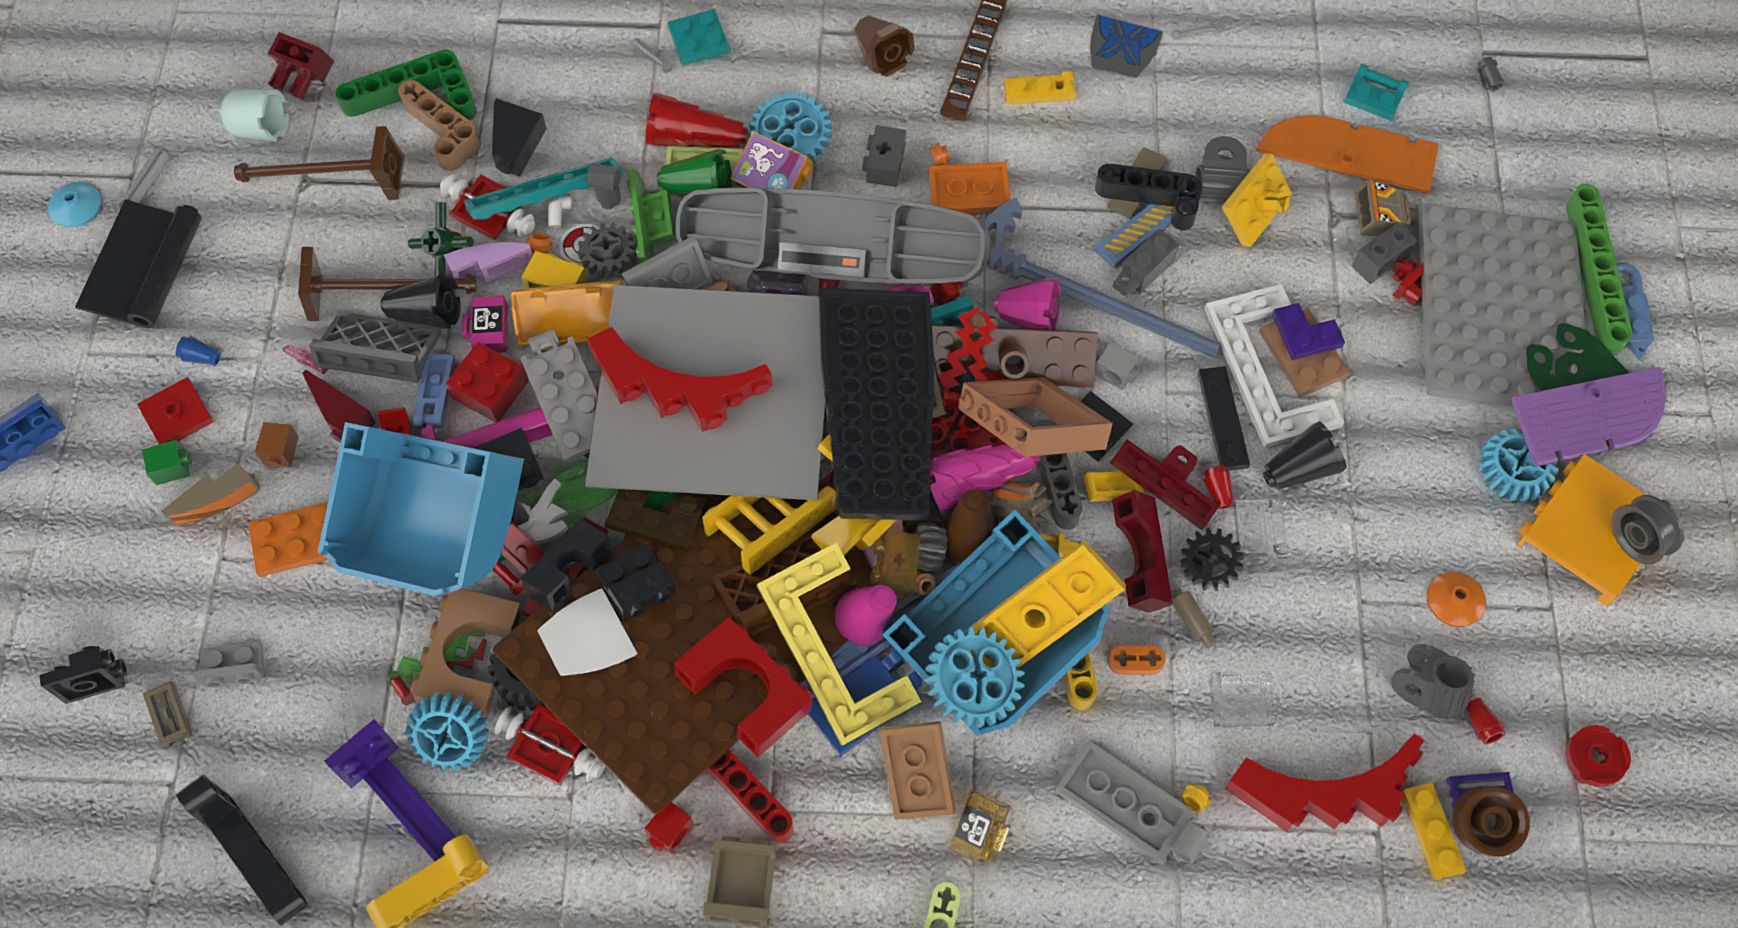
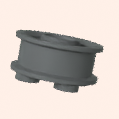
M1641 495L1635 498L1631 504L1617 508L1612 515V531L1617 543L1630 558L1641 564L1652 565L1659 562L1664 555H1670L1678 551L1684 541L1681 523L1674 513L1672 505L1666 500H1661L1651 495Z

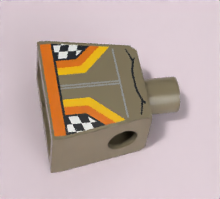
M1368 179L1355 192L1359 230L1362 236H1379L1398 222L1404 228L1409 225H1415L1418 222V210L1409 208L1407 194L1403 190Z

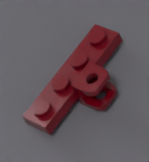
M1127 439L1110 461L1111 465L1201 530L1206 527L1219 508L1217 503L1185 481L1195 468L1197 457L1181 445L1176 446L1160 463ZM1178 456H1184L1187 459V463L1185 464L1178 459Z

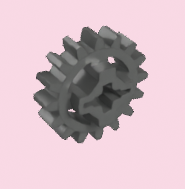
M601 223V229L598 230L592 226V233L584 232V241L578 242L580 248L578 255L584 268L588 267L591 275L598 271L599 278H602L605 273H609L610 278H613L615 271L622 275L624 273L623 267L631 268V260L636 259V244L633 241L631 232L626 233L624 226L616 229L615 223H612L609 228H606L605 224Z

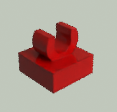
M962 282L932 283L930 292L937 304L941 306L955 301L960 296L958 289L963 288L964 285Z

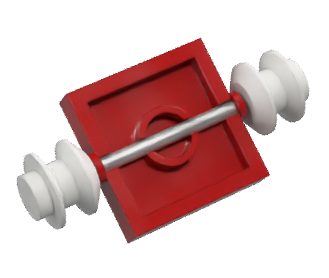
M456 174L446 176L440 184L442 197H450L453 203H457L450 212L452 218L494 241L506 226L510 233L517 231L519 238L529 236L535 228L534 216L532 214L524 216V211L521 209L522 206L517 207V209L511 212L502 211L492 214L487 219L474 220L466 210L464 200L506 188L483 175H480L469 189L467 180L460 179L458 181Z
M538 704L526 725H524L523 713L513 716L511 715V707L499 710L492 721L494 734L498 735L504 731L506 732L505 738L508 741L518 735V738L507 754V758L514 763L559 786L563 783L573 764L574 774L578 776L582 772L586 773V781L588 782L593 778L598 779L602 774L605 765L597 757L592 756V752L588 748L581 751L584 744L549 709Z

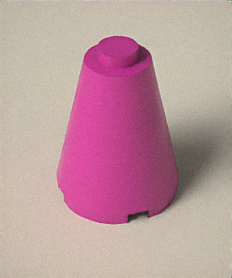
M886 585L855 588L846 592L840 598L834 611V621L839 633L858 646H871L884 638L883 634L892 624L897 602L894 591Z

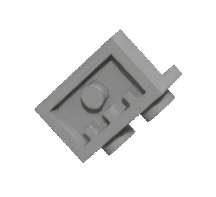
M261 641L200 649V670L195 671V678L208 688L222 687L224 683L229 682L247 684L253 682V679L264 678L263 643Z

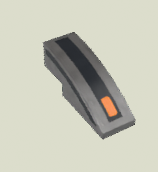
M780 242L778 269L865 277L868 250Z

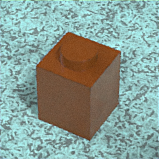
M263 422L255 453L267 467H291L299 436L289 424Z

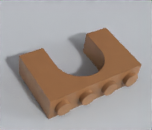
M459 589L449 592L448 595L442 597L439 608L442 614L439 622L435 621L432 625L430 632L432 642L430 648H425L422 653L420 665L423 667L420 676L416 675L413 679L411 693H413L416 704L421 702L427 695L432 697L438 691L443 697L449 691H451L453 698L463 694V701L468 703L473 700L472 708H482L480 717L487 718L495 696L493 684L457 675L446 665V654L451 644L457 638L467 633L482 632L504 638L518 626L522 614L519 602Z

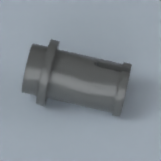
M1486 57L1477 64V71L1482 73L1489 91L1498 90L1505 84L1496 67L1498 64L1497 60L1492 57Z

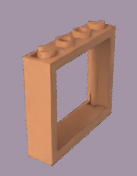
M1044 377L964 382L959 399L958 409L1024 457L1106 449L1113 424ZM1035 407L1060 425L1031 427L1007 409Z

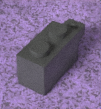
M1158 229L1124 261L1122 271L1115 279L1113 288L1123 296H1126L1133 290L1141 294L1175 261L1180 244L1161 229Z

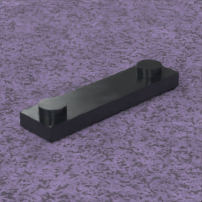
M1226 366L1199 369L1198 378L1219 465H1224L1226 471L1248 469L1250 461Z

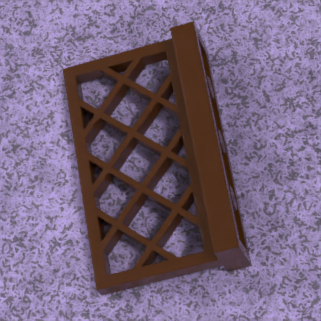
M815 531L798 538L760 567L767 570L764 579L749 576L748 572L743 569L742 564L712 577V583L737 623L742 624L746 628L749 637L775 626L777 623L760 591L757 595L742 592L745 584L757 585L768 579L772 571L781 572L789 568L775 564L776 559L779 557L793 558L790 567L796 564L798 559L804 560L810 557L811 554L801 552L802 547L814 543L817 552L821 551L822 549L811 537ZM846 571L799 596L798 598L805 611L848 592L849 574ZM730 579L741 581L738 590L725 588L723 582ZM739 599L754 602L752 608L740 612L737 607Z

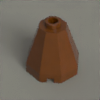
M868 15L860 19L854 28L855 37L865 62L874 73L878 74L879 72L883 76L888 77L899 71L907 64L908 61L905 58L908 53L912 55L915 50L913 33L897 24Z

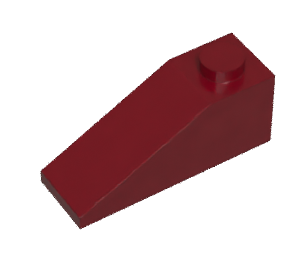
M306 369L302 374L326 423L331 429L330 435L336 441L341 443L345 422L373 427L376 424L368 409Z

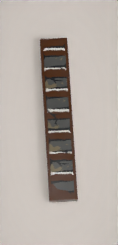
M981 0L941 108L942 116L965 122L1005 12L1007 0Z

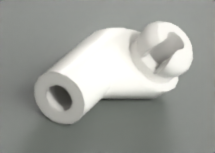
M570 195L555 197L549 203V228L562 227L561 212L564 209L572 208V197Z

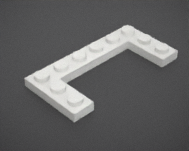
M1282 284L1206 303L1204 308L1216 338L1221 343L1222 352L1264 448L1293 441L1313 423L1315 424L1318 421H1321L1329 431L1341 428L1344 424L1334 399L1286 412H1281L1243 324L1270 317L1274 309L1291 305Z

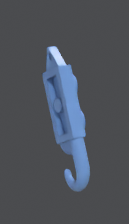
M1619 263L1616 264L1618 271L1626 272L1630 277L1631 283L1630 286L1622 287L1632 328V338L1626 345L1640 360L1648 346L1654 341L1647 295L1644 293L1639 271L1630 264Z

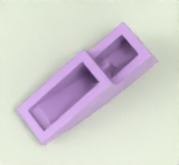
M498 242L459 249L445 254L444 257L454 279H465L466 274L476 277L483 275L487 283L528 265L533 253L527 243Z

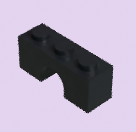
M582 519L574 527H570L564 536L554 546L550 547L534 566L528 568L524 573L521 581L526 595L553 613L572 593L568 576L564 574V571L572 566H583L593 572L612 553L608 535Z

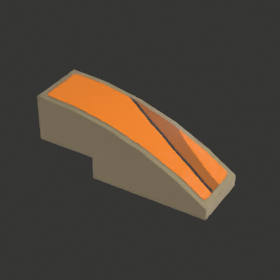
M237 463L216 481L207 474L161 512L174 526L189 524L229 510L259 491L260 488Z

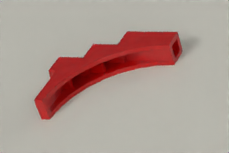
M613 327L587 338L590 352L620 404L626 401H634L646 392L661 418L677 414L683 407L687 406L702 432L708 429H716L724 421L728 420L727 408L737 407L745 399L753 395H761L769 387L773 386L771 371L766 364L745 372L725 376H693L664 369L642 358L623 342Z
M1414 733L1398 752L1382 765L1363 774L1340 780L1315 781L1290 777L1269 770L1246 757L1224 789L1286 832L1293 825L1299 827L1308 812L1333 829L1341 822L1346 825L1356 810L1382 827L1389 820L1395 822L1404 809L1400 803L1405 795L1399 791L1408 778V775L1404 772L1409 765L1414 767L1421 758L1423 751L1419 748L1425 740Z

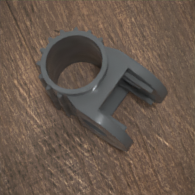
M1220 136L1212 139L1206 145L1202 163L1197 165L1195 176L1201 183L1199 201L1225 203L1250 172V168H1247L1246 149L1237 139L1229 136ZM1227 150L1232 153L1233 157L1218 155V152Z
M1416 644L1412 646L1407 654V660L1411 669L1402 668L1394 673L1391 678V685L1394 691L1406 702L1420 709L1427 710L1431 715L1439 719L1449 720V718L1453 717L1457 719L1459 714L1463 715L1464 710L1467 709L1475 683V674L1471 671L1472 667H1469L1466 661L1455 656H1449L1446 652L1431 645ZM1408 684H1413L1417 686L1419 690L1415 691L1411 689Z

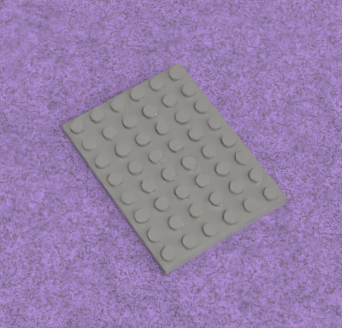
M1428 203L1420 204L1418 207L1420 264L1424 262L1421 284L1427 395L1514 406L1511 398L1540 392L1527 369L1526 349L1530 344L1546 346L1551 350L1553 361L1550 375L1553 377L1556 376V359L1566 352L1586 355L1582 349L1579 351L1563 348L1556 340L1557 327L1561 323H1567L1586 330L1575 223ZM1566 332L1564 335L1568 342H1574L1576 339L1572 332ZM1535 353L1534 359L1538 363H1544V355L1542 353ZM1574 363L1567 364V370L1570 373H1577L1578 369Z

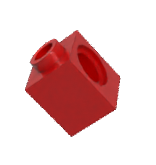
M671 802L659 814H655L644 828L649 837L647 842L659 852L665 849L672 854L694 826V822L691 816Z

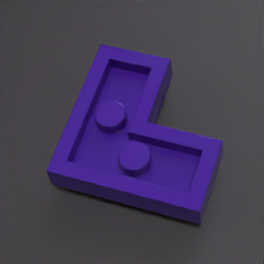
M1300 303L1277 308L1272 312V317L1291 360L1339 349L1345 344L1335 319L1309 326Z

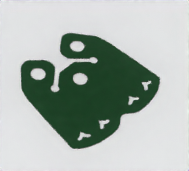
M1561 323L1557 327L1556 340L1558 344L1563 348L1579 351L1582 349L1586 355L1566 352L1556 359V376L1550 375L1553 354L1548 347L1530 344L1526 349L1527 369L1540 391L1629 373L1591 333L1567 323ZM1566 332H1572L1575 335L1576 339L1574 342H1568L1565 339L1564 335ZM1535 353H1542L1545 357V362L1538 363L1534 359ZM1574 363L1578 369L1577 373H1570L1567 370V364Z

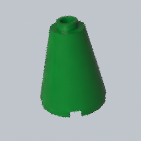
M716 149L664 165L657 173L658 186L662 187L663 190L667 189L669 193L684 196L697 190L732 188V180L730 179L732 175L731 164L729 160H724L722 155L727 153L723 149Z

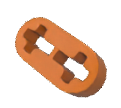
M1120 645L1111 651L1108 665L1112 672L1119 675H1155L1162 670L1166 657L1163 650L1157 646ZM1119 654H1123L1124 659L1134 661H1127L1125 666H1120V661H1115V659L1118 658ZM1148 654H1152L1153 658L1159 661H1156L1155 666H1150L1149 661L1139 660H1145Z

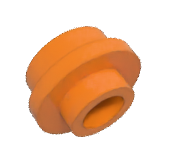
M939 142L935 143L936 146L930 149L936 165H948L946 161L951 160L946 145L941 147Z
M531 233L529 239L526 240L533 253L538 251L545 254L553 248L551 236L545 233Z

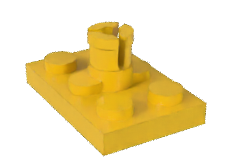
M1264 154L1222 206L1243 247H1251L1275 215L1285 212L1289 207L1292 192L1273 154Z

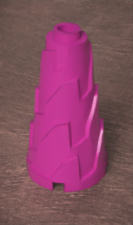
M1008 444L994 447L989 445L969 451L962 449L945 454L930 456V476L932 479L930 489L940 510L946 512L956 507L962 495L969 490L987 492L1005 485L1004 482L1032 471L1033 468L1037 467V462L1041 461V456L1024 457Z

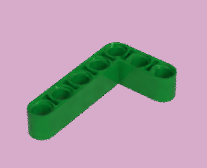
M446 49L343 83L335 91V96L343 113L354 117L402 101L398 92L399 86L403 82L415 80L429 91L443 87L451 107L469 121L477 114L472 93L454 52Z

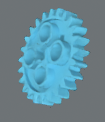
M784 90L783 97L780 98L778 94L774 93L773 101L765 98V107L757 105L759 113H752L753 121L749 122L751 130L749 131V137L752 132H755L783 146L792 144L793 146L790 149L807 156L814 162H817L816 153L824 155L823 147L830 146L828 138H832V122L829 120V112L824 111V104L820 103L817 105L816 97L808 100L807 92L798 97L797 90L793 92L792 96H789L787 91ZM791 112H797V113H798V114L793 115V116L788 115V114L791 113ZM772 126L778 127L775 130H768ZM806 130H813L812 133H803Z
M972 627L965 631V635L960 629L954 632V638L948 634L943 638L944 643L939 642L935 646L938 653L933 652L928 657L935 664H929L925 667L926 671L933 674L925 680V683L934 684V688L928 692V695H937L939 698L934 703V706L942 704L945 706L942 713L943 716L950 712L954 713L953 723L964 718L965 727L970 726L973 720H975L977 728L984 726L985 720L991 726L996 723V717L999 720L1007 717L1005 711L1011 712L1015 709L1011 701L1017 702L1021 699V696L1015 691L1024 687L1023 683L1017 681V678L1023 676L1024 672L1015 669V666L1021 662V659L1012 660L1010 657L1015 652V649L1012 648L1006 651L1004 646L1007 640L1004 639L997 643L995 641L996 632L986 637L985 628H981L976 635ZM970 651H973V652H974V659H973V657H972ZM983 655L991 658L993 662L992 668L987 667L983 663ZM953 657H958L963 661L964 669L955 667ZM972 672H973V676H974V677H979V681H978V682H977L976 678H971L970 674H971ZM986 685H990L996 690V698H992L987 694ZM957 687L965 689L967 700L959 698L956 692ZM976 696H977V699L979 700L980 704H977V703H976V701H975V697H976Z

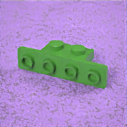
M633 168L628 170L629 180H627V187L632 195L630 209L635 217L633 232L638 240L636 254L640 262H645L654 257V245L676 239V230L670 193L665 189L646 196L644 181Z

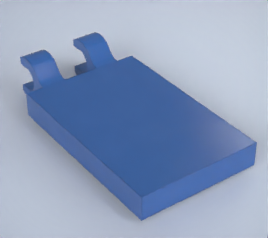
M896 649L889 653L882 662L875 655L842 680L854 703L896 681L890 673L904 664V658ZM916 671L908 675L915 691L923 685L921 683L923 679ZM817 699L812 702L811 711L808 713V716L840 757L888 722L882 723L842 746Z

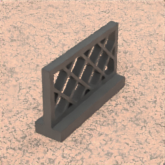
M338 312L320 340L313 339L309 347L315 367L418 383L422 377L421 367L442 333L441 328ZM343 322L354 323L352 326L340 328ZM370 327L380 328L369 333L365 332V329ZM398 330L405 331V333L394 337L390 335V333ZM357 332L361 333V336L350 340L346 337ZM423 334L430 335L428 338L417 341L415 338ZM382 336L387 338L375 344L371 341ZM340 338L343 340L341 343L332 342ZM407 340L412 341V344L401 348L397 345ZM366 342L369 345L367 347L357 346ZM391 346L394 348L393 351L383 350ZM417 350L419 352L418 355L409 354Z

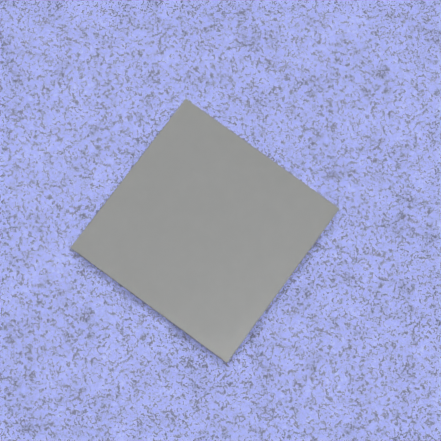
M614 285L608 328L613 327L623 342L642 358L656 366L676 373L700 377L731 375L766 364L771 371L773 386L769 387L761 395H753L745 399L737 407L727 408L728 420L724 421L716 429H708L702 432L687 406L683 407L677 414L661 418L646 392L634 401H626L620 404L603 373H601L585 486L817 500L821 452L817 448L823 439L825 397L820 364L818 296Z

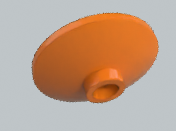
M1446 572L1440 574L1428 587L1427 602L1429 608L1440 621L1454 627L1472 625L1481 618L1485 611L1486 597L1482 587L1475 579L1464 573ZM1455 592L1462 594L1464 599H1459Z

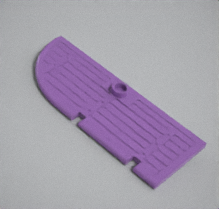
M1661 367L1515 396L1511 400L1533 463L1537 467L1557 462L1555 452H1558L1560 460L1564 461L1582 457L1584 454L1591 455L1608 451L1607 440L1612 450L1643 441L1656 429L1662 418L1666 390Z

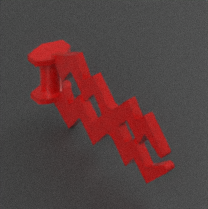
M979 307L958 316L965 328L955 332L963 342V348L946 354L953 369L938 374L945 390L943 397L945 403L959 404L961 393L950 391V389L960 385L954 379L955 377L967 373L959 361L960 359L971 354L978 361L968 366L977 380L975 382L989 381L980 371L988 366L980 349L995 341L989 332L996 330L986 312H983L982 315L986 326L977 327L983 338L975 342L972 341L969 335L975 333L976 330L968 319L980 312Z

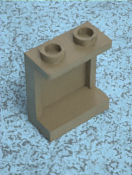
M722 836L721 840L715 839L713 841L714 854L707 902H704L703 910L705 921L768 926L777 855L776 847L770 845V841L753 839L752 843L740 842L739 838L733 836Z

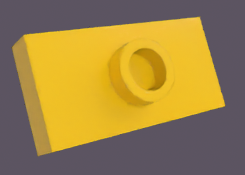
M1121 471L1086 472L1083 476L1089 502L1112 501V499L1133 490L1144 493L1143 487Z

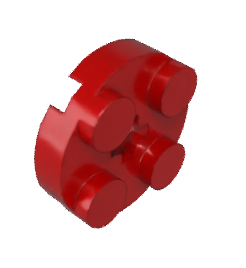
M1590 725L1580 729L1567 740L1565 749L1568 767L1573 772L1577 782L1594 787H1608L1622 779L1631 764V754L1626 742L1620 736L1617 738L1613 733L1609 732L1611 729L1605 726ZM1593 749H1597L1598 754L1604 755L1605 759L1601 760L1600 763L1592 758Z

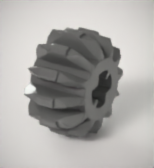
M927 522L920 523L914 529L909 553L911 566L924 572H937L942 567L943 559L946 558L945 553L948 541L945 528L935 523Z

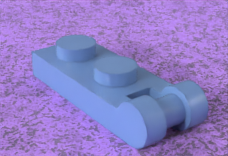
M429 354L424 362L413 416L414 426L424 427L425 424H432L434 428L444 427L449 391L445 383L454 372L456 362L454 355ZM427 408H434V413H426Z

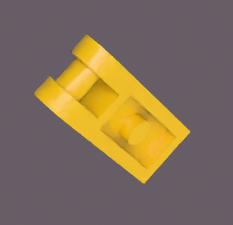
M1065 71L1060 75L1004 78L1006 105L1074 100L1077 98V90L1073 86L1075 83L1074 73Z

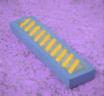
M1148 205L1096 246L1095 252L1111 267L1115 268L1136 251L1158 229L1163 230L1171 223L1172 207Z

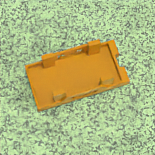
M622 280L512 290V314L519 345L529 344V338L554 329L560 344L568 343L567 338L571 336L575 343L587 342V338L608 329L614 285H622Z

